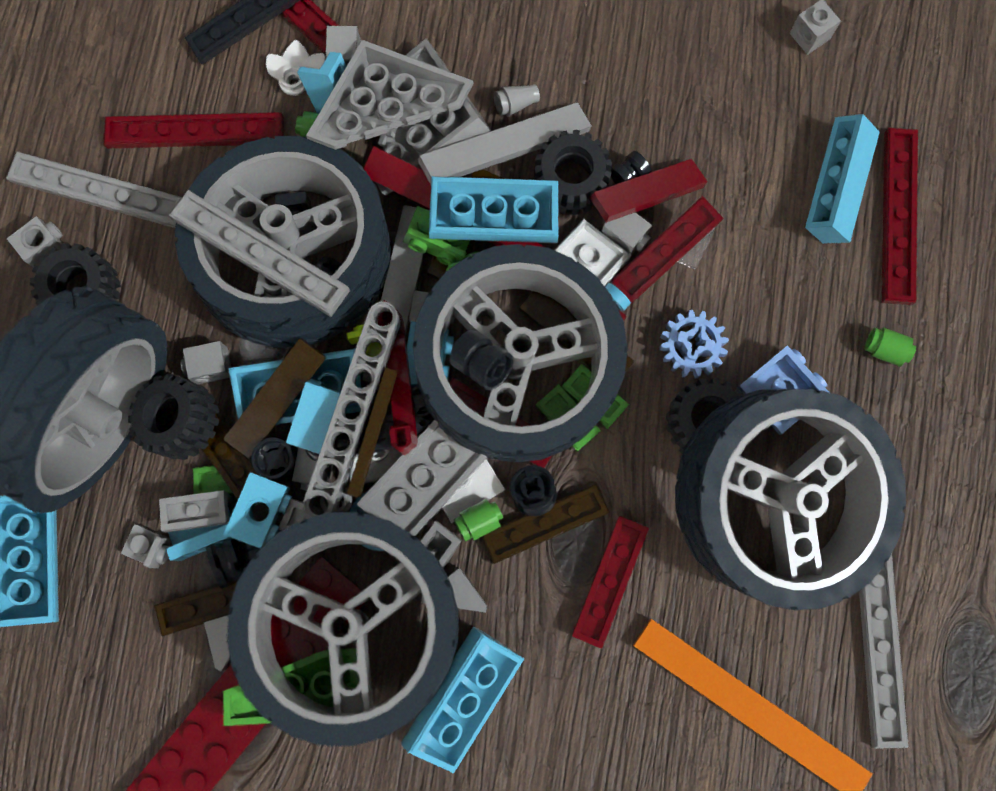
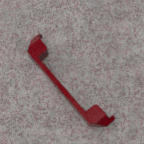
M397 310L401 323L387 363V368L395 370L397 373L391 395L394 426H391L389 431L391 446L406 456L417 446L418 438L405 327L402 315ZM389 312L381 313L377 318L378 325L387 326L390 324L393 314Z

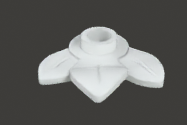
M294 40L283 56L268 54L266 68L268 73L279 81V85L284 93L293 96L299 95L305 91L297 73L299 68L319 69L325 62V56L323 53L309 56L303 45L298 40ZM294 79L299 80L296 84H290Z

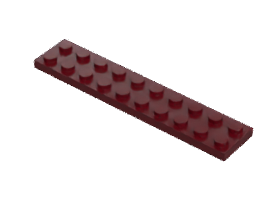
M323 556L316 561L298 583V585L344 605L363 591ZM303 596L296 598L293 605L298 615L304 614L308 606ZM367 601L357 606L355 609L361 610ZM319 605L313 617L314 621L322 624L325 616L334 609ZM272 614L271 643L280 668L329 649V643L325 637ZM348 619L344 622V629L350 623ZM232 665L226 669L126 791H212L267 724L224 726L223 691L239 685Z

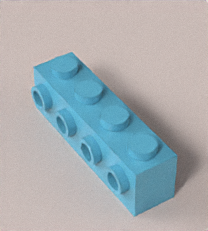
M864 114L835 117L805 226L822 243L851 242L879 136V131Z

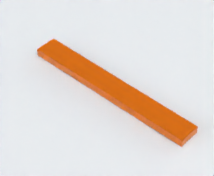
M650 619L634 642L633 646L838 791H863L872 777L873 773L654 620Z

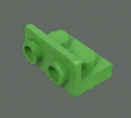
M417 206L402 242L408 244V247L417 253L423 254L427 252L436 256L437 260L445 265L463 260L470 240L429 239L430 211Z

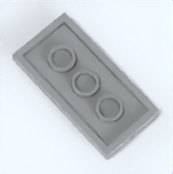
M435 419L418 437L417 446L406 456L402 454L361 498L357 505L368 515L389 520L416 536L487 459V456L464 448L461 443L459 444L447 435Z

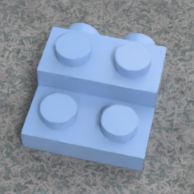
M788 346L737 387L743 394L771 389H816L819 392L820 390L829 392L826 389V381L818 373H812L805 366L806 360L802 354L796 349L791 350ZM792 417L778 421L771 426L781 435L799 419Z

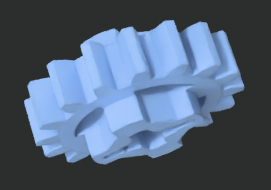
M689 310L686 318L681 313L677 314L675 317L676 323L669 320L666 325L670 332L663 331L660 336L661 339L667 341L659 347V350L667 351L668 353L663 358V361H672L674 363L671 368L673 372L681 368L682 377H686L690 371L693 372L694 378H699L702 370L707 375L713 372L712 365L718 368L723 363L719 357H725L728 353L726 349L721 347L729 342L728 338L720 336L725 327L716 328L714 324L717 318L713 317L709 321L706 320L705 311H702L699 317H695L693 310ZM693 325L692 329L687 332H677L685 326ZM705 330L710 334L712 340L709 339V337H708L707 333L705 332ZM696 334L695 340L698 348L691 355L692 343H690V340ZM675 348L680 351L683 358L677 354ZM700 356H710L705 362L695 363Z

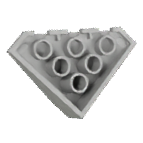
M427 38L405 55L450 72ZM467 96L460 109L451 112L445 111L430 116V119L409 126L406 124L391 129L388 133L380 135L378 144L383 147V151L422 169L418 162L420 155L491 132V130ZM377 183L384 195L393 192V190Z
M362 40L308 131L307 139L336 150L347 146L348 143L363 138L367 140L388 133L391 129L406 124L409 126L430 119V116L445 111L451 112L460 109L473 86V80Z

